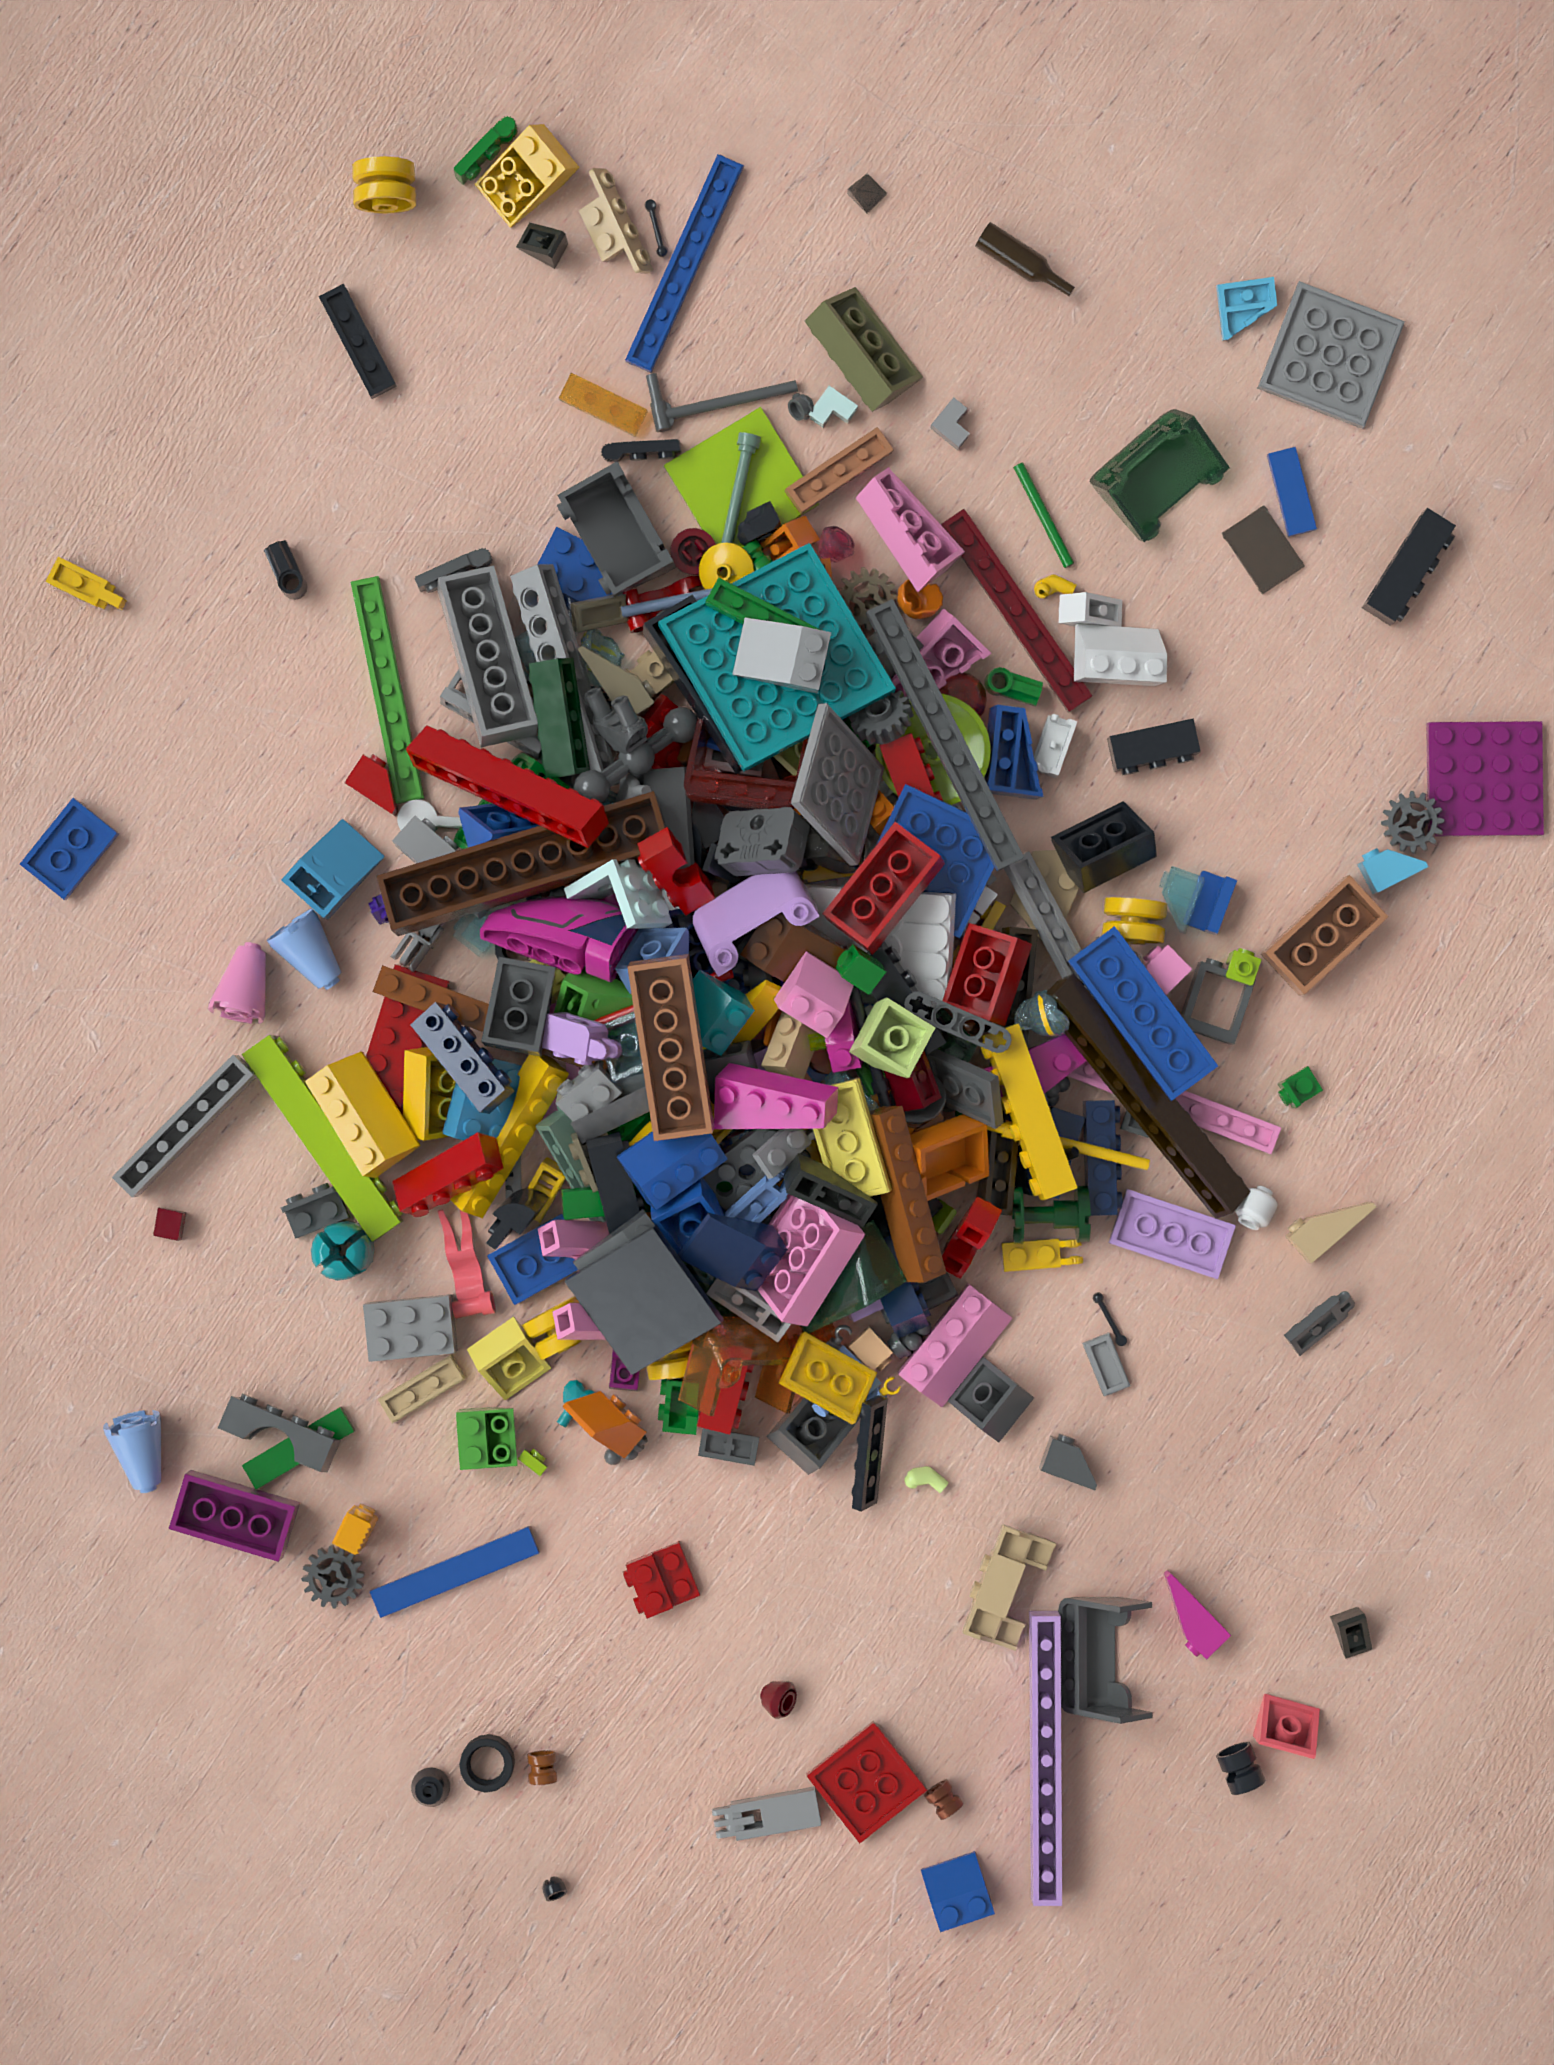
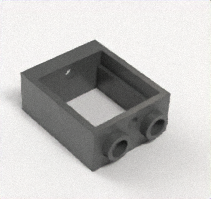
M1207 958L1206 962L1201 961L1197 964L1181 1016L1194 1033L1234 1045L1254 984L1251 986L1244 984L1230 1030L1191 1018L1205 972L1226 978L1227 969L1222 968L1223 963Z

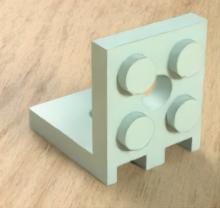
M612 859L564 888L567 899H603L615 893L627 928H665L672 924L668 906L663 899L661 890L656 886L652 878L653 874L650 871L645 872L640 863L636 864L635 859H628L621 864H618L617 859Z

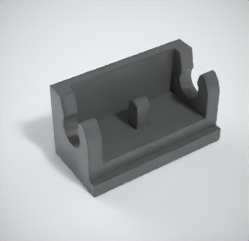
M703 1428L698 1456L755 1466L760 1437L731 1432L729 1435Z

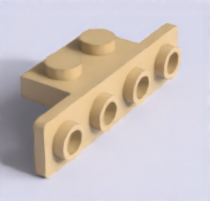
M592 168L589 170V174L599 197L580 209L579 213L602 262H608L625 251L635 273L648 274L652 272L650 255L640 242L638 229L628 216L626 203L616 190L614 177L607 169Z

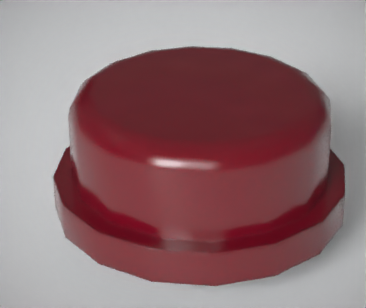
M698 528L685 529L678 533L672 541L670 547L671 558L676 568L682 573L699 575V564L704 553L716 544L712 536L704 530Z

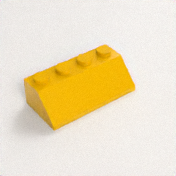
M360 1051L331 1063L305 1081L362 1176L377 1178L421 1146L364 1052Z

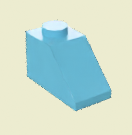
M1378 848L1362 855L1364 861L1357 864L1372 894H1376L1429 867L1425 861L1388 849L1379 852Z

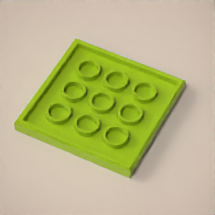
M761 407L664 465L665 470L700 528L712 536L715 544L722 542L741 453L738 451L739 445H737L739 432L760 436L761 442L759 449H756L755 454L751 456L733 540L734 544L742 548L744 547L737 538L738 526L746 519L748 511L766 502L771 501L781 525L793 521L819 506V503L800 514L784 492L788 486L803 476Z

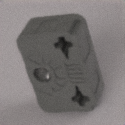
M791 807L729 812L722 821L715 860L734 876L795 872L801 867L810 824Z

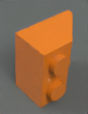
M602 1391L568 1401L562 1406L593 1439L624 1459L647 1433L639 1425L641 1419L628 1409L626 1411L624 1409L626 1403L615 1394L609 1397Z

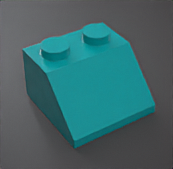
M699 970L693 978L702 1046L722 1056L755 1010L744 993Z

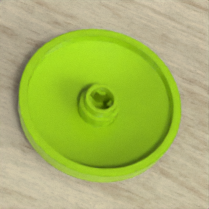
M942 694L984 777L989 766L991 749L989 735L982 719L973 708L962 700ZM912 706L914 717L910 718L912 724L907 727L904 735L912 732L914 738L920 737L925 753L920 754L924 765L930 764L935 780L930 781L934 792L940 791L944 802L954 805L961 800ZM876 744V759L884 767L882 778L890 790L897 795L879 747L880 744Z

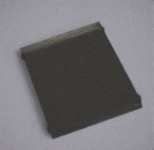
M1264 505L1222 533L1223 538L1227 541L1262 595L1305 567L1304 562L1299 558L1268 512V508Z

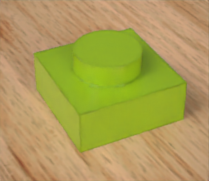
M525 1449L518 1457V1460L539 1476L547 1468L544 1464L546 1458L535 1449H532L530 1452Z

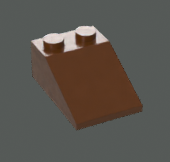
M783 912L757 927L740 955L768 974L786 982L806 951L836 969L838 958L847 949L809 923L803 926L791 924Z

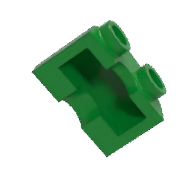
M678 1378L661 1379L660 1395H665V1404L659 1403L658 1420L663 1421L662 1432L696 1435L701 1381Z

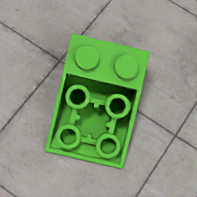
M585 966L580 974L568 973L563 979L554 1013L567 1012L589 1020H595L633 1005L632 994H629L623 982L614 979L611 983L587 974ZM635 1016L606 1027L608 1037L617 1038V1035L637 1033Z

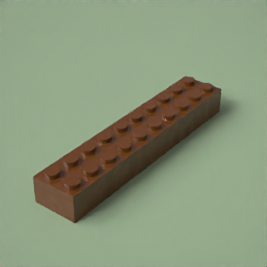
M648 792L604 806L609 824L589 848L542 826H537L377 875L376 878L391 931L397 936H402L566 886L612 859H617L618 864L628 859H635L636 864H638V857L641 856L638 843L666 828L655 792Z

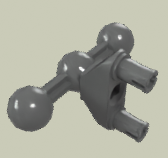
M600 688L590 689L584 694V697L595 715L593 717V724L599 734L612 746L613 750L619 751V759L601 772L589 770L581 773L576 778L573 789L580 795L590 800L592 798L603 804L609 797L610 786L628 773L640 775L648 772L654 764L655 754L672 742L686 743L692 741L698 734L700 727L698 717L692 710L686 707L670 710L665 716L663 728L647 739L648 726L644 718L637 716L628 696L617 697L611 702L613 708H610Z

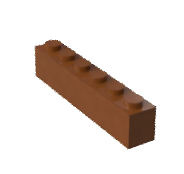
M882 1106L869 1111L892 1188L890 1192L880 1194L903 1282L925 1283L946 1274L903 1107Z

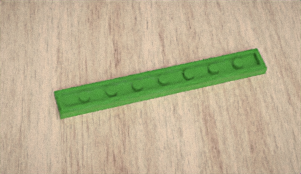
M375 576L351 581L396 804H402L411 800L425 799L419 769L413 766L406 751V748L413 739L380 578Z

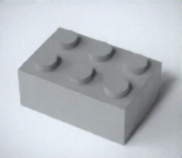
M452 1294L363 1304L369 1362L457 1352Z

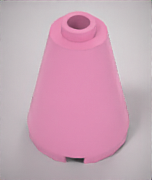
M245 942L244 946L237 947L209 1001L207 1009L211 1013H214V1009L221 1011L220 1017L252 1024L254 1018L258 1019V1024L264 1022L266 953L261 950L260 945Z

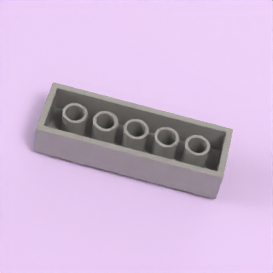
M494 565L438 577L437 591L480 747L536 735L538 728L537 717Z

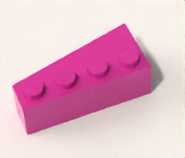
M729 1063L715 1078L714 1129L825 1128L837 1114L838 1087Z

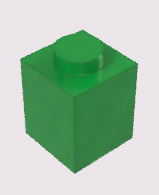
M852 944L849 950H845L840 955L836 966L843 979L870 995L886 973L880 961Z

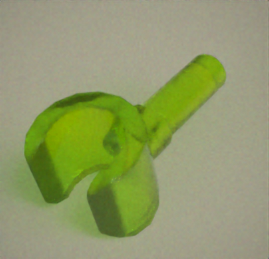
M819 1033L808 1034L810 1051L826 1049L825 1037Z

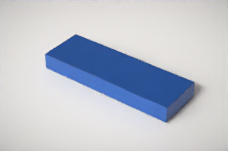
M1296 447L1268 453L1267 459L1287 536L1292 537L1315 531L1317 527Z

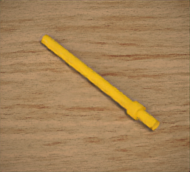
M1005 1120L996 1129L987 1125V1130L1001 1133V1137L1013 1139L1009 1125L1013 1124L1012 1121ZM1059 1136L1064 1150L1075 1146L1080 1154L1143 1170H1148L1150 1159Z

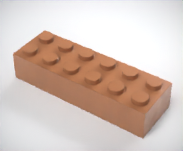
M689 954L630 962L627 968L654 1141L713 1133L715 1126Z

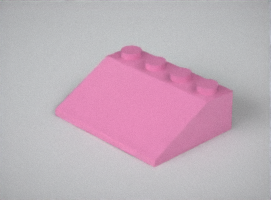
M788 1194L787 1199L781 1203L769 1225L775 1227L788 1251L758 1291L781 1322L808 1326L864 1238L865 1233L858 1225Z

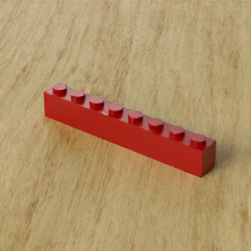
M426 725L406 748L415 768L587 848L609 824L605 808L598 800L593 798L590 800L572 788L566 789L550 778L544 779L528 768L522 769L514 765L510 760L506 758L500 759L484 748L478 749L464 739H456L442 729L437 730Z

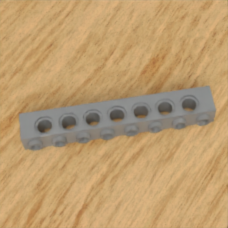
M537 564L510 576L513 583V593L518 600L521 609V619L526 626L530 639V648L534 652L536 661L574 658L587 753L590 762L589 766L590 770L601 772L614 763L608 742L599 734L594 726L593 717L595 715L584 697V694L591 689L582 656L578 651L579 646L554 565ZM578 774V775H572L571 780H572L573 786H574V784H575L576 778H577L580 774ZM618 780L617 782H615V783H614L613 785H611L610 787L619 784V783H620V780Z

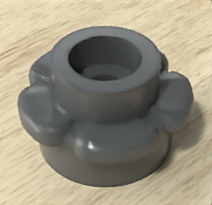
M794 394L788 402L789 413L798 421L809 419L810 416L808 414L810 411L813 412V401L807 395Z

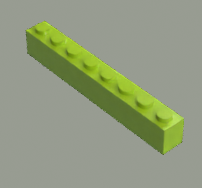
M268 1035L241 1055L372 1242L378 1240L403 1222L401 1215L404 1213L399 1211L395 1200L390 1202L384 1194L387 1188L379 1177L362 1176L307 1086L306 1080L303 1077L306 1074L305 1070L297 1060L292 1062L286 1053L289 1051V1048L280 1036L276 1038L274 1035Z

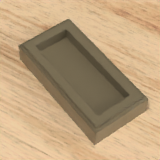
M620 594L616 597L608 595L570 603L572 627L574 632L577 633L623 624L628 621L627 617L623 618L621 606H626L625 594Z

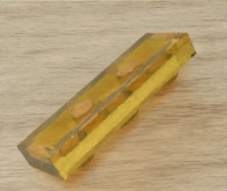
M570 373L559 396L560 401L636 437L648 413L647 409L573 373Z

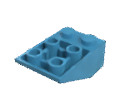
M341 819L297 861L281 881L320 916L329 920L385 856L344 819Z

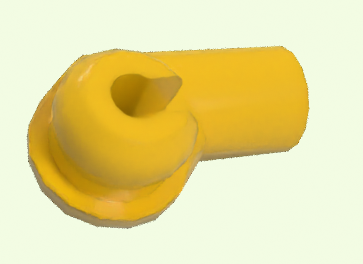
M1052 574L1036 582L1034 593L1041 599L1056 592L1072 594L1077 584Z

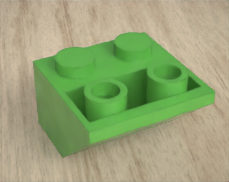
M484 1407L459 1409L456 1412L460 1470L518 1466L514 1408Z

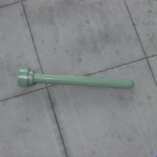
M739 432L737 445H739L738 451L741 453L721 543H733L751 456L755 454L756 449H759L760 436Z

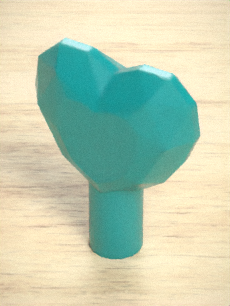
M572 1380L564 1386L563 1402L565 1404L568 1401L595 1392L586 1390L578 1380ZM564 1410L557 1423L566 1428L573 1417Z

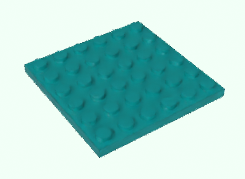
M810 543L731 584L822 631L831 632L818 694L732 675L743 624L706 606L705 601L708 596L658 621V626L743 772L809 738L818 704L827 703L843 720L894 693L896 690Z

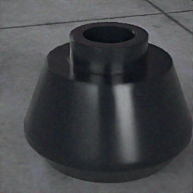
M433 1767L424 1768L414 1776L411 1783V1792L415 1800L421 1805L427 1807L438 1806L448 1797L450 1782L447 1775L440 1769Z

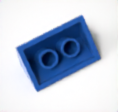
M493 803L461 807L458 811L468 847L540 826Z

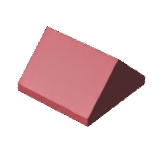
M1264 1694L1253 1737L1258 1744L1315 1759L1320 1709Z

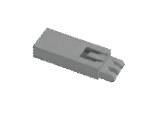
M815 1786L731 1801V1804L728 1806L712 1809L713 1816L724 1815L725 1817L714 1820L715 1827L726 1826V1829L716 1831V1838L718 1839L736 1836V1840L739 1841L821 1826ZM760 1809L762 1821L755 1822L754 1814L742 1817L741 1812Z

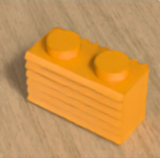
M360 1504L359 1507L354 1505L346 1513L332 1544L354 1555L358 1554L366 1546V1542L371 1536L370 1533L378 1521V1517L374 1515L375 1510L364 1504Z

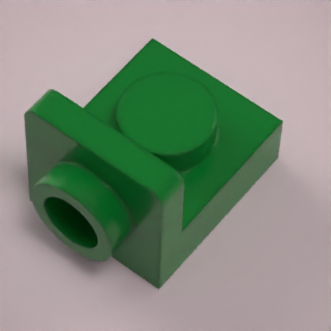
M1308 1066L1278 1083L1281 1089L1278 1091L1280 1099L1285 1106L1291 1105L1292 1108H1298L1303 1102L1323 1091Z

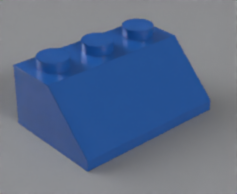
M652 1131L617 1156L645 1201L655 1210L727 1160V1157L711 1133L654 1141Z

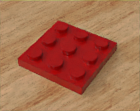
M874 1721L806 1774L807 1778L859 1844L927 1791L925 1785Z

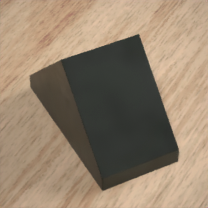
M529 222L516 247L555 269L568 246L566 234L561 230Z
M1358 1607L1330 1616L1345 1659L1372 1650L1367 1619Z

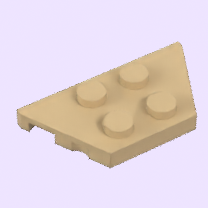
M1056 850L1033 851L1031 856L1066 919L1079 887L1069 878ZM1015 891L1009 904L1023 918L1030 929H1036Z

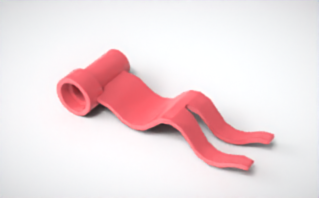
M438 1210L444 1232L445 1253L453 1273L458 1300L452 1302L455 1319L483 1313V1315L496 1313L492 1292H485L482 1271L473 1246L472 1226L468 1213L460 1210L462 1239L461 1251H458L450 1222L444 1210Z

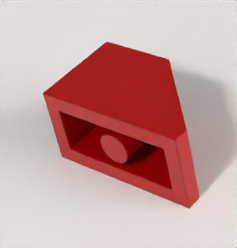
M363 754L344 783L396 816L398 808L395 802L390 772L384 768L387 763L374 754L370 758Z

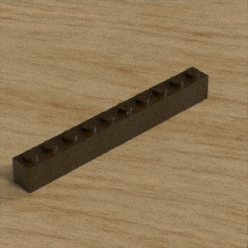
M1005 927L1002 928L1001 933L1031 943L1032 947L1005 1026H999L1006 1028L1019 1023L1026 1045H1028L1038 929ZM1002 1109L1003 1122L1005 1120L1012 1121L1009 1113L1005 1114ZM987 1130L989 1176L979 1180L977 1197L1001 1209L1000 1215L1012 1216L1019 1141L1015 1142L1014 1139L1001 1137V1133Z
M1074 973L1058 980L1042 996L1043 1006L1047 1013L1213 1217L1217 1219L1234 1213L1251 1192L1244 1184L1242 1178L1235 1173L1225 1157L1218 1152L1209 1141L1208 1136L1201 1131L1192 1120L1190 1114L1184 1110L1176 1099L1170 1101L1099 1003L1085 988L1084 983Z

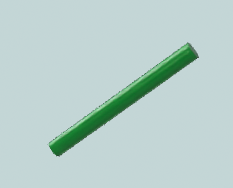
M1024 463L1017 464L1013 468L1063 567L1067 568L1073 565L1074 561Z

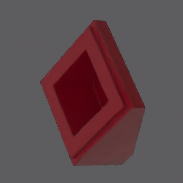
M158 1207L153 1236L176 1241L182 1240L187 1212Z

